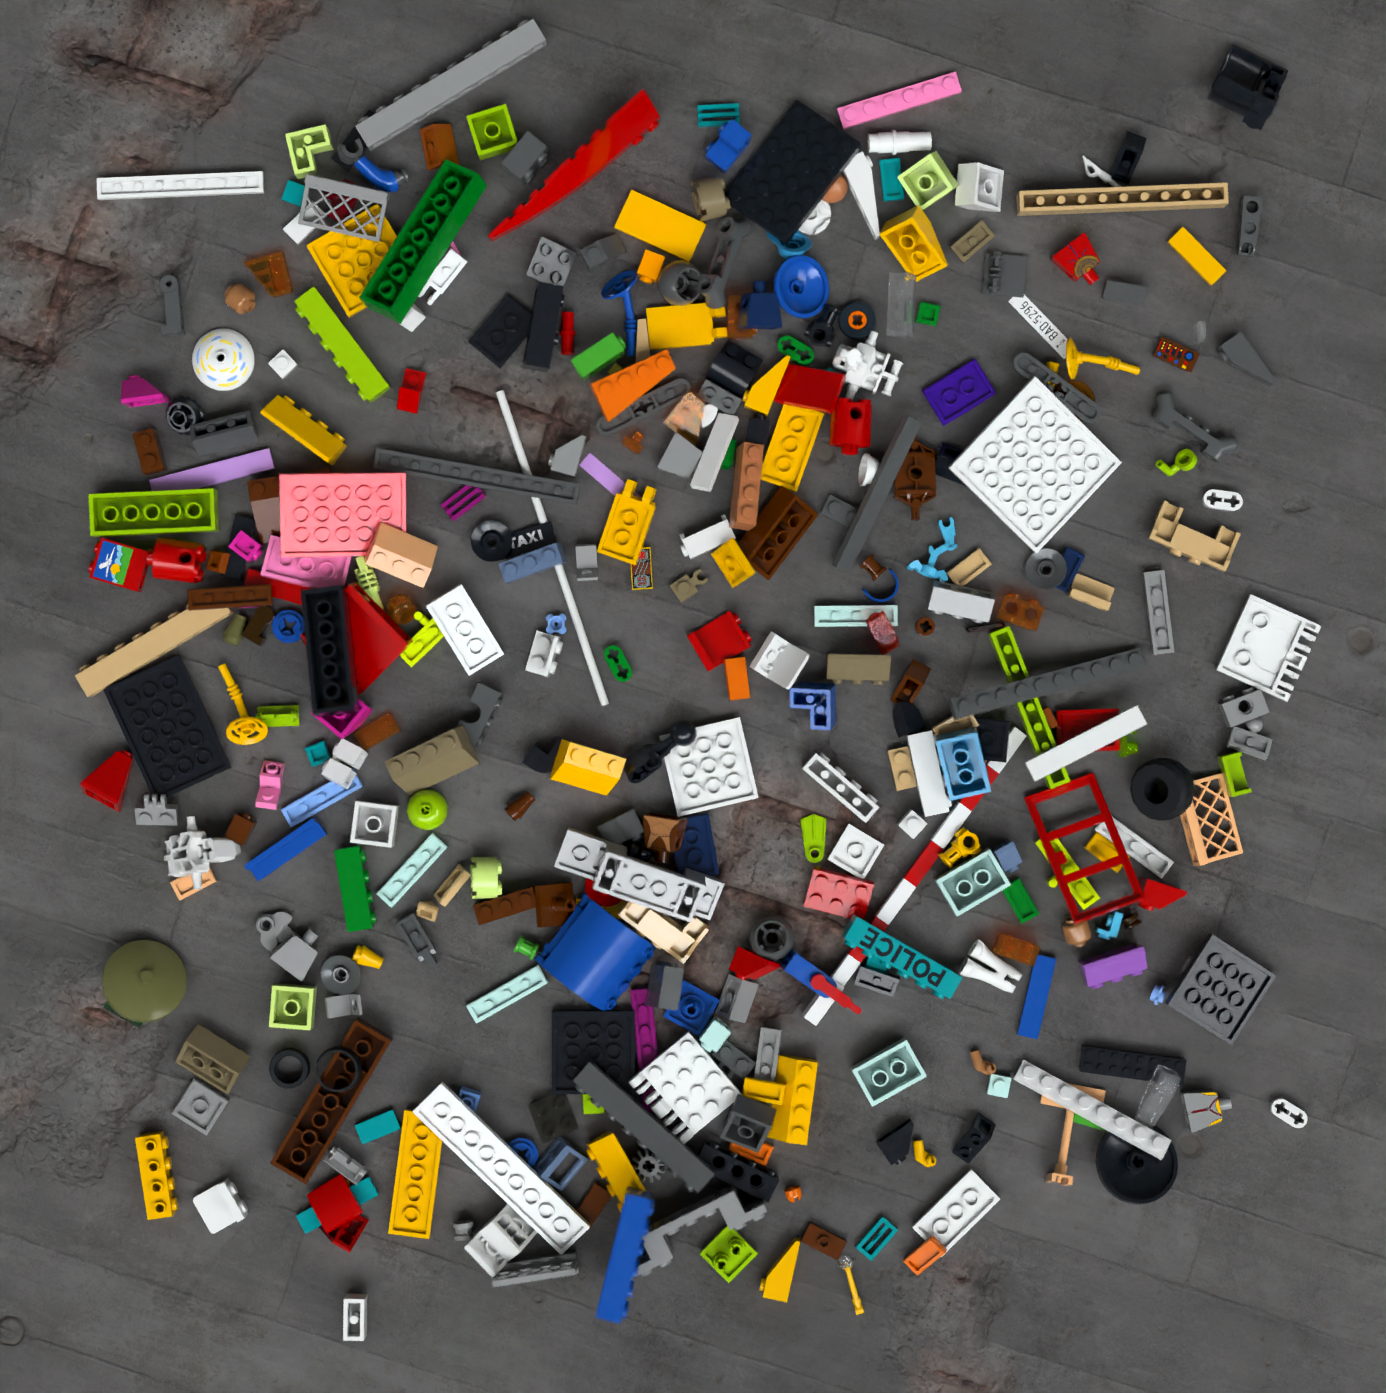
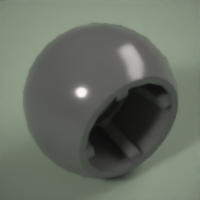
M684 260L670 262L664 266L658 277L660 295L665 301L675 306H685L694 302L700 295L697 288L701 276L700 271L695 265Z
M770 915L759 919L753 925L749 939L750 945L757 955L767 960L775 961L784 958L790 953L794 946L795 935L788 921L782 917ZM768 924H778L781 927L779 928V930H767L764 926ZM762 929L765 932L763 935L764 944L760 946L758 934ZM785 930L787 940L783 947L781 945V933ZM774 932L778 935L777 943L769 944L767 942V935ZM767 946L770 948L778 947L780 951L769 953L764 951Z

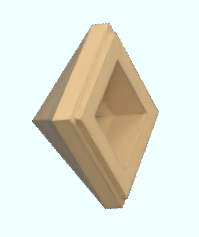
M419 901L416 916L435 922L439 908L432 901Z

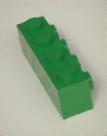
M361 845L336 849L334 854L347 932L372 929L374 923H377L376 912L371 909V903L374 902L372 890H368L367 882H370L369 870H365L364 862L367 861L366 851L361 848Z

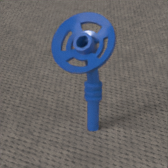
M634 270L625 271L613 277L601 291L604 299L623 297L626 313L625 323H627L625 324L627 328L625 329V332H627V356H635V332H637V329H635L637 327V324H635L637 320L634 317L630 289L638 279V274ZM626 278H631L630 281H624Z

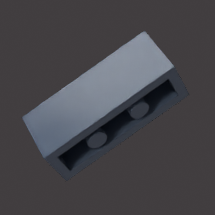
M554 543L501 562L499 567L504 582L512 583L565 564L568 561L562 544Z

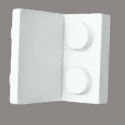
M536 631L525 670L546 677H550V673L554 674L557 667V662L554 661L556 653H561L563 642H560L561 637Z

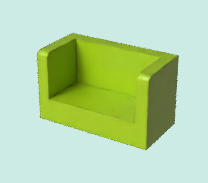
M1240 751L1217 756L1229 797L1252 792L1246 782L1240 759L1242 752Z

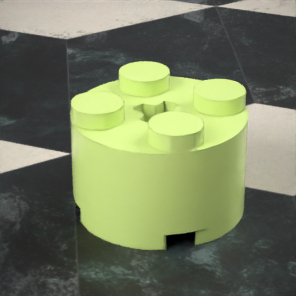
M471 857V862H475V865L470 867L471 888L475 891V893H471L472 899L497 898L498 895H502V883L498 880V874L502 873L500 860H497V857Z

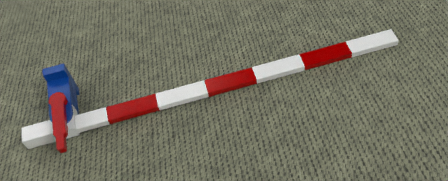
M1014 726L1009 734L1007 762L1026 738V735ZM987 761L986 768L990 785L1007 762ZM985 793L961 798L870 921V924L885 931L937 860L938 854L942 853ZM858 946L855 949L851 947L831 976L827 975L793 949L787 956L776 961L781 964L780 967L817 993L801 1014L804 1018L817 1026L834 1001L844 1008L848 1007L856 1014H860L862 1009L851 1002V998L841 991L866 957L862 953L863 949Z

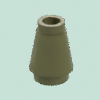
M235 614V617L222 634L224 636L223 641L234 646H238L240 642L242 643V633L245 630L247 618Z

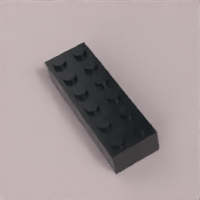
M343 585L301 590L312 711L317 717L359 712L348 593Z

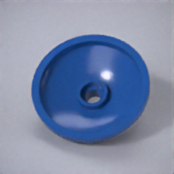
M798 255L786 259L777 269L774 278V292L779 305L785 312L796 318H808L818 314L824 308L823 306L826 304L829 295V282L824 269L816 260L808 256Z

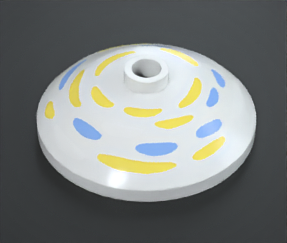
M215 329L202 336L195 345L192 364L195 374L206 386L214 390L229 391L240 387L249 379L254 369L255 356L251 344L243 335L231 329ZM223 354L225 358L219 362L218 356Z

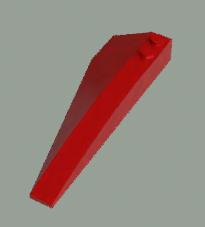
M642 89L606 121L607 125L604 130L598 129L592 135L589 144H582L574 153L576 156L574 159L569 157L544 181L545 184L542 190L536 189L533 191L528 199L529 202L527 204L525 202L520 204L514 210V217H506L488 235L490 241L493 242L511 233L571 196L599 175L632 145H639L644 140L643 135L648 131L652 133L660 125L658 123L660 116L646 92Z

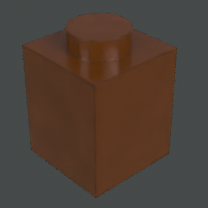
M237 813L225 837L241 845H246L257 822L248 813Z

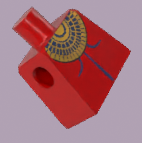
M1082 233L1050 259L1074 282L1083 276L1091 286L1100 278L1093 270L1100 260L1085 233Z

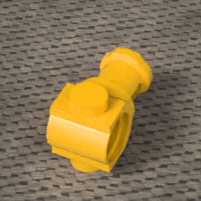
M964 827L954 834L956 838L951 842L952 846L944 853L938 854L942 862L949 869L961 857L966 858L969 854L974 857L982 850L978 837ZM966 836L970 837L973 841L970 848L965 847L963 844Z

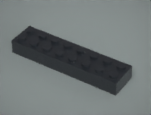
M1082 1045L1079 1071L1183 1086L1187 1060L1185 1058Z

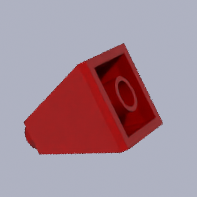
M125 750L115 752L80 783L82 792L120 813L133 765V755Z

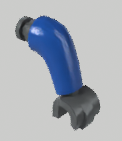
M360 138L356 139L353 144L356 153H350L346 150V145L338 144L337 153L339 159L345 164H354L357 170L376 189L392 193L399 190L398 186L402 185V182H409L404 168L400 169V172H392L390 169L382 170L366 156H362L363 146Z

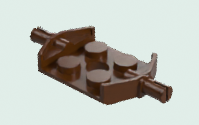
M917 434L894 480L895 495L893 496L899 502L910 506L912 521L920 520L919 508L921 505L936 497L935 451L920 444L917 441ZM916 468L920 471L921 476L919 479L912 478L910 475L911 469Z

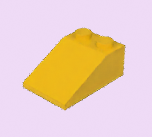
M919 205L886 221L879 233L914 283L948 265L932 224Z

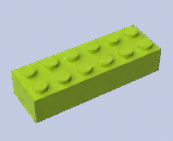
M214 488L88 494L90 536L93 537L220 532L218 490Z

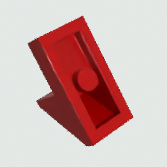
M406 368L402 387H399L398 410L418 413L426 373Z

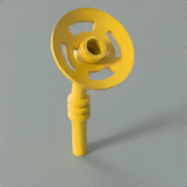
M1067 338L1066 359L1070 379H1075L1079 364H1083L1084 361L1102 364L1106 368L1116 371L1119 369L1138 375L1140 372V367L1121 362V359L1116 357H1104L1083 353L1082 351L1078 352L1073 339Z
M226 663L218 666L228 687L226 690L230 691L229 696L232 695L231 700H234L240 718L232 721L227 726V738L241 745L254 744L263 740L268 733L267 724L259 718L249 717L241 697L243 694L240 693V688H237L238 684H235ZM232 730H234L236 734L240 735V737L234 735L232 733ZM255 731H258V732H259V733H258L257 735H255V736L247 737V736L251 735L252 733H254Z

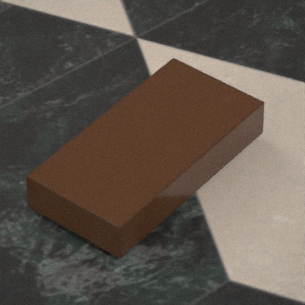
M596 1182L577 1209V1212L591 1224L590 1228L611 1197L609 1191Z

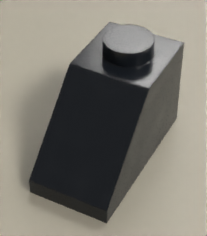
M1129 131L1126 132L1110 172L1113 179L1129 184L1143 153L1146 142L1145 137Z
M910 1118L876 1141L891 1165L902 1163L907 1158L906 1155L909 1154L914 1127Z

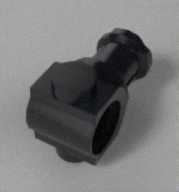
M824 304V311L820 319H816L813 325L809 324L807 326L804 336L814 346L830 348L835 336L831 335L834 330L832 325L841 311L833 306ZM816 331H822L825 338L822 341H817L813 334Z

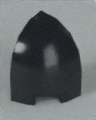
M902 701L895 705L893 721L898 738L926 729L919 710L913 704Z

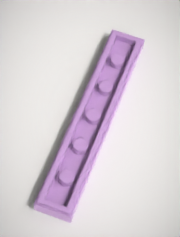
M268 448L151 479L149 482L152 491L201 489L275 469L271 450Z

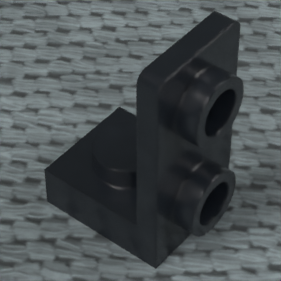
M978 1113L970 1130L954 1147L952 1153L966 1163H970L991 1139L996 1124Z

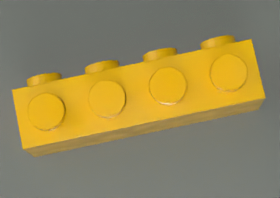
M164 1131L140 1134L135 1137L147 1220L171 1217L178 1210V1201L173 1196L175 1181L173 1177H170L169 1169L172 1168V1161L170 1156L167 1157L166 1149L169 1148L168 1137L164 1136Z

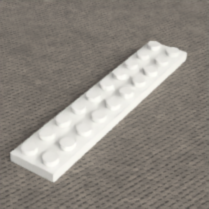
M441 1082L413 1110V1113L559 1254L562 1255L590 1228L591 1224L541 1178L528 1163L444 1082Z

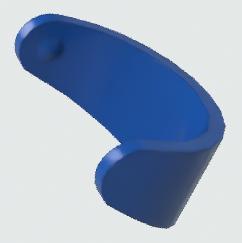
M891 568L888 570L895 580V589L890 597L876 599L871 597L864 588L862 589L865 595L872 601L885 602L896 595L899 581Z

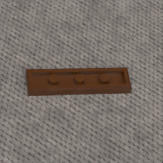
M271 584L187 590L189 611L273 605Z

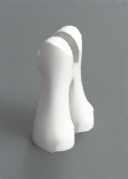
M977 939L969 949L968 955L993 968L995 972L982 967L966 957L960 966L959 974L982 980L1003 991L1013 993L1016 986L1004 979L1008 975V977L1019 981L1022 974L1016 968L997 957L981 940Z

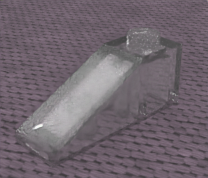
M1158 1064L1136 1112L1135 1121L1148 1128H1154L1171 1101L1181 1080L1176 1071Z

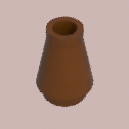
M527 791L525 794L507 803V807L504 810L516 821L518 818L521 819L535 799Z

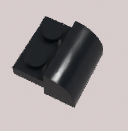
M727 340L709 369L706 379L742 398L761 366L763 359Z

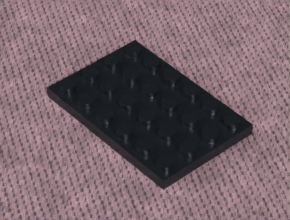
M796 100L728 188L724 196L729 198L732 208L787 245L861 149L862 144Z
M180 655L103 689L151 795L158 794V801H161V794H166L167 798L232 768Z

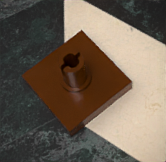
M572 882L535 886L537 927L543 928L565 924L576 906L573 900Z

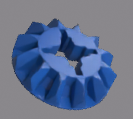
M293 610L280 612L272 623L274 635L284 643L298 641L301 638L300 635L305 632L304 618ZM285 620L289 623L297 622L292 627L294 634L289 630L282 632L286 627Z
M517 1138L508 1144L517 1154V1149L523 1151L528 1148L525 1154L527 1158L523 1160L531 1167L535 1165L538 1159V1150L532 1141L527 1138Z

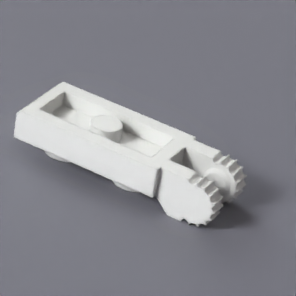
M450 248L435 268L418 297L423 296L429 286H432L436 291L427 299V304L431 306L437 297L446 290L467 261Z

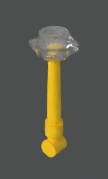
M844 1255L839 1258L836 1266L846 1271L856 1315L864 1313L863 1306L861 1305V1299L858 1296L850 1269L856 1262V1259L851 1258L850 1255Z

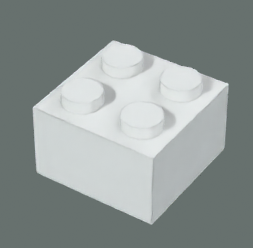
M361 800L355 801L350 843L394 847L399 805Z

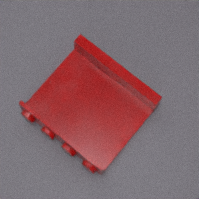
M354 582L345 591L348 593L357 693L359 695L409 647L413 640ZM304 632V633H302V634L300 635V637L303 639V643H304V645L306 646V639H305V632Z

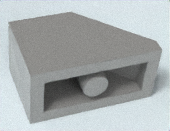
M581 435L556 449L555 454L551 453L548 465L551 466L550 470L575 478L586 442V436Z

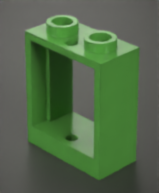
M612 332L573 358L571 362L585 382L623 357L626 346L620 335L615 336Z

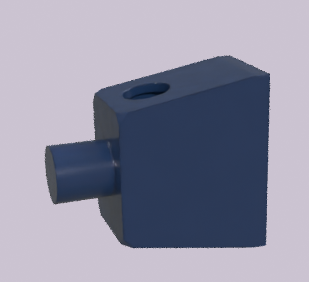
M754 281L753 293L742 295L738 328L765 330L782 328L778 299L776 294L766 293L765 281Z

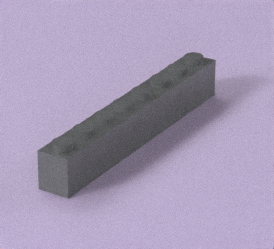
M592 1060L573 1080L576 1083L574 1087L582 1094L586 1092L591 1097L590 1101L596 1107L602 1106L607 1111L605 1114L613 1122L617 1120L622 1124L621 1129L629 1136L633 1134L638 1139L636 1142L643 1149H650L654 1153L652 1157L660 1164L664 1162L669 1167L668 1171L674 1177L680 1176L685 1181L683 1184L691 1192L694 1190L699 1192L713 1177L715 1170Z

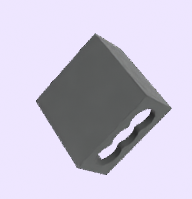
M659 961L658 965L651 964L645 1005L678 1011L684 969L677 968L678 964Z

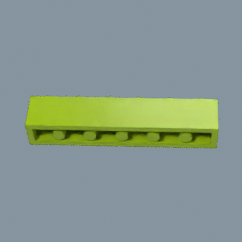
M314 286L294 301L297 305L294 309L301 318L306 317L310 322L307 325L314 335L317 333L320 335L322 340L319 342L326 351L331 350L335 355L332 358L339 368L342 366L347 371L345 374L346 378L351 384H357L360 388L357 392L364 401L368 399L372 403L391 389Z

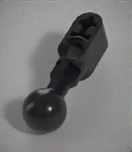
M687 720L675 722L667 739L659 741L655 745H643L627 757L623 768L628 780L631 783L643 781L662 766V760L670 753L672 748L676 745L684 747L692 744L697 735L693 723Z

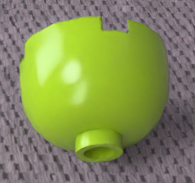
M431 789L417 791L411 796L407 804V815L415 827L421 830H432L445 822L449 807L441 793Z

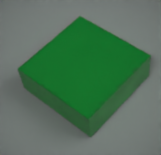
M920 301L915 323L936 327L941 306Z

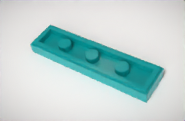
M370 1176L360 1180L357 1185L353 1184L350 1186L360 1205L379 1195ZM312 1207L296 1215L305 1234L321 1226Z

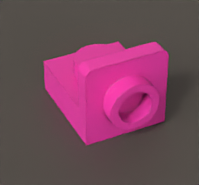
M242 530L228 546L248 562L257 561L263 553L261 550L263 545Z

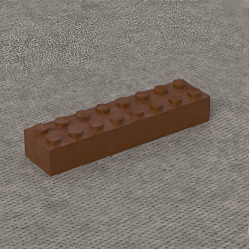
M359 1017L355 1019L340 1046L351 1049L359 1057L362 1066L359 1081L354 1087L343 1092L327 1090L318 1081L270 1164L300 1182L307 1184L392 1042L393 1037ZM336 1052L320 1079L331 1089H344L355 1078V1064L348 1055Z

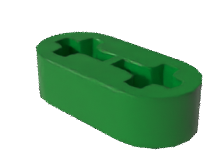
M783 336L779 339L777 347L784 356H790L791 360L802 366H807L813 361L814 352L807 345L791 336ZM789 340L791 341L790 346L795 348V350L793 351L788 348L785 351L781 343H786ZM797 350L802 353L808 351L810 359L801 361V355L796 353Z
M615 645L608 646L604 651V658L614 677L620 682L628 681L632 677V669L622 650ZM610 649L618 650V663H615L613 658H608ZM619 664H621L623 669L629 670L625 679L617 675L620 672L617 667Z

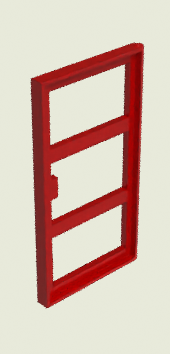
M1094 773L1024 798L1074 925L1145 899ZM1089 785L1101 814L1047 833L1035 804ZM1105 822L1118 856L1064 875L1060 866L1067 863L1063 851L1055 853L1051 841ZM1122 864L1134 894L1079 913L1068 883Z

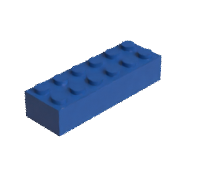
M627 1186L597 1306L596 1318L620 1324L621 1319L627 1316L629 1301H626V1299L632 1296L634 1281L631 1279L632 1276H637L639 1260L636 1259L637 1256H642L645 1241L642 1240V1235L647 1236L650 1221L647 1219V1215L652 1216L655 1199H652V1192Z

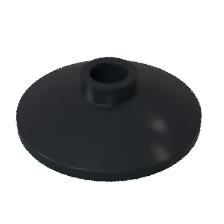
M494 520L485 521L474 529L471 536V546L474 553L480 559L496 562L506 557L510 552L512 535L509 529L501 522ZM495 538V545H489L488 540Z

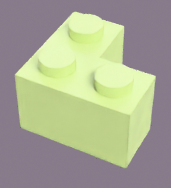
M326 124L285 134L295 176L301 179L305 178L306 174L318 175L314 154L334 150Z

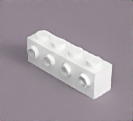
M822 752L819 755L814 753L802 769L866 823L879 808L876 805L878 800L870 793L867 795L863 794L860 791L862 787L854 780L849 782L844 777L846 773L838 766L834 769L828 763L831 760Z

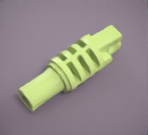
M364 556L355 558L358 569H355L354 572L359 586L384 609L378 593L380 586L373 567L365 563Z

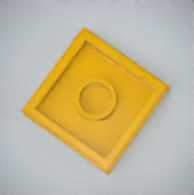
M734 538L728 540L711 553L733 588L755 574L754 569Z

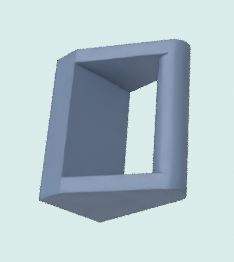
M559 1136L533 1168L541 1178L560 1191H563L588 1161V1158L566 1139ZM571 1152L579 1159L558 1182L551 1174Z

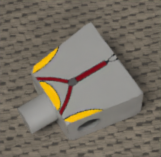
M1215 1090L1180 1091L1187 1128L1191 1133L1221 1122L1223 1120L1221 1111L1232 1109L1230 1097L1218 1098Z

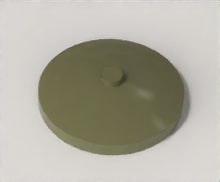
M151 940L132 941L118 948L108 959L102 975V989L108 1004L119 1015L135 1022H154L170 1015L181 1003L187 986L186 970L178 955L166 945Z

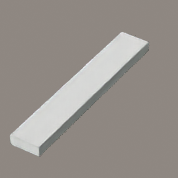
M1135 706L1035 757L1025 764L1036 782L1147 725V722L1139 707Z

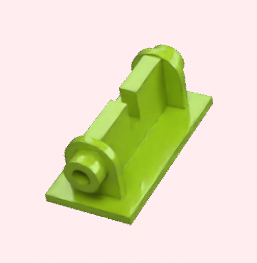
M299 705L257 707L256 718L263 720L267 727L300 726Z

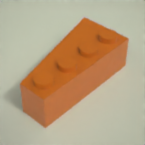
M665 349L589 383L605 421L609 422L676 368L668 350Z

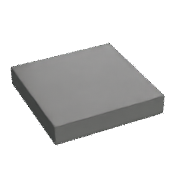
M194 1078L172 1114L207 1136L228 1104L229 1099Z

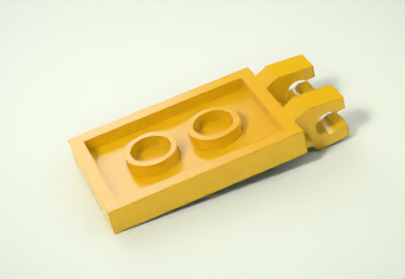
M698 303L685 306L646 308L650 350L712 345L711 342H714V339L728 337L727 327L713 329L712 318L726 317L725 307L711 309L706 306V303Z
M627 479L624 490L620 491V494L616 493L597 552L636 565L656 510L655 503L652 501L657 489L646 486L644 495L640 498L633 495L638 482Z

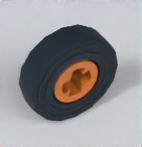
M850 303L840 313L839 327L843 334L851 339H863L875 328V313L865 303ZM852 317H862V325H853L854 319Z

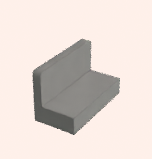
M728 974L715 1013L729 1020L745 1023L758 984Z

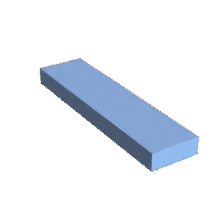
M357 774L348 790L330 781L282 808L281 811L290 827H293L363 787V784Z

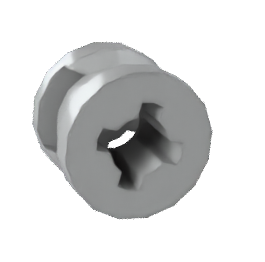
M472 1220L453 1222L456 1234L454 1240L464 1241L474 1237Z

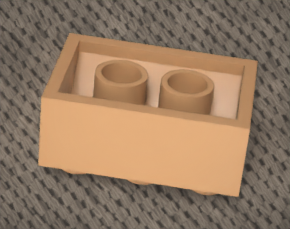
M380 522L364 561L369 566L424 588L432 570L438 546Z

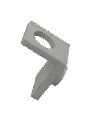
M596 544L575 545L577 581L598 580ZM584 573H592V575H589V576H584V575H582V574H584Z
M350 993L325 998L327 1018L362 1015L360 994Z

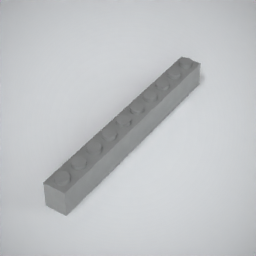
M534 19L522 21L517 25V29L512 32L508 30L502 33L500 39L495 42H487L479 52H471L459 64L455 62L449 65L444 73L434 74L426 84L414 86L411 89V93L406 96L402 94L393 100L394 103L389 106H381L375 111L376 114L371 117L365 116L361 118L355 127L368 149L372 151L546 46V39Z

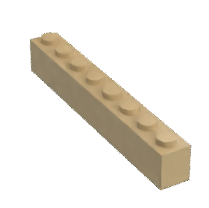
M186 605L185 611L172 613L168 616V621L163 624L160 621L150 627L151 631L144 634L141 632L132 637L133 641L127 645L122 643L115 647V652L109 656L106 653L96 659L97 663L92 666L87 664L78 669L80 673L75 675L86 696L93 697L103 691V689L110 687L234 613L233 610L225 608L189 611L188 605Z

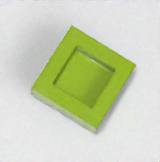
M583 1094L584 1114L605 1113L602 1106L596 1107L590 1101L591 1097L588 1094Z

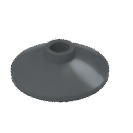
M1044 548L1040 549L1038 553L1034 552L1030 555L1026 562L1025 573L1033 586L1048 590L1062 583L1067 573V565L1064 557L1059 552ZM1045 567H1050L1051 569L1048 574L1043 573Z
M334 955L328 958L322 965L321 979L329 991L338 995H346L355 991L359 986L361 970L352 958L345 955ZM340 970H344L346 975H342Z

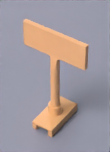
M1069 1084L1104 1103L1105 1090ZM1041 1095L1040 1104L1065 1108ZM1065 1108L1066 1116L1058 1164H1055L1054 1173L1046 1175L1045 1182H1056L1057 1178V1183L1062 1181V1186L1072 1185L1073 1176L1067 1175L1068 1166H1066L1074 1112Z

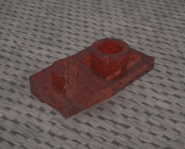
M884 611L873 613L865 620L882 655L900 646L899 640Z

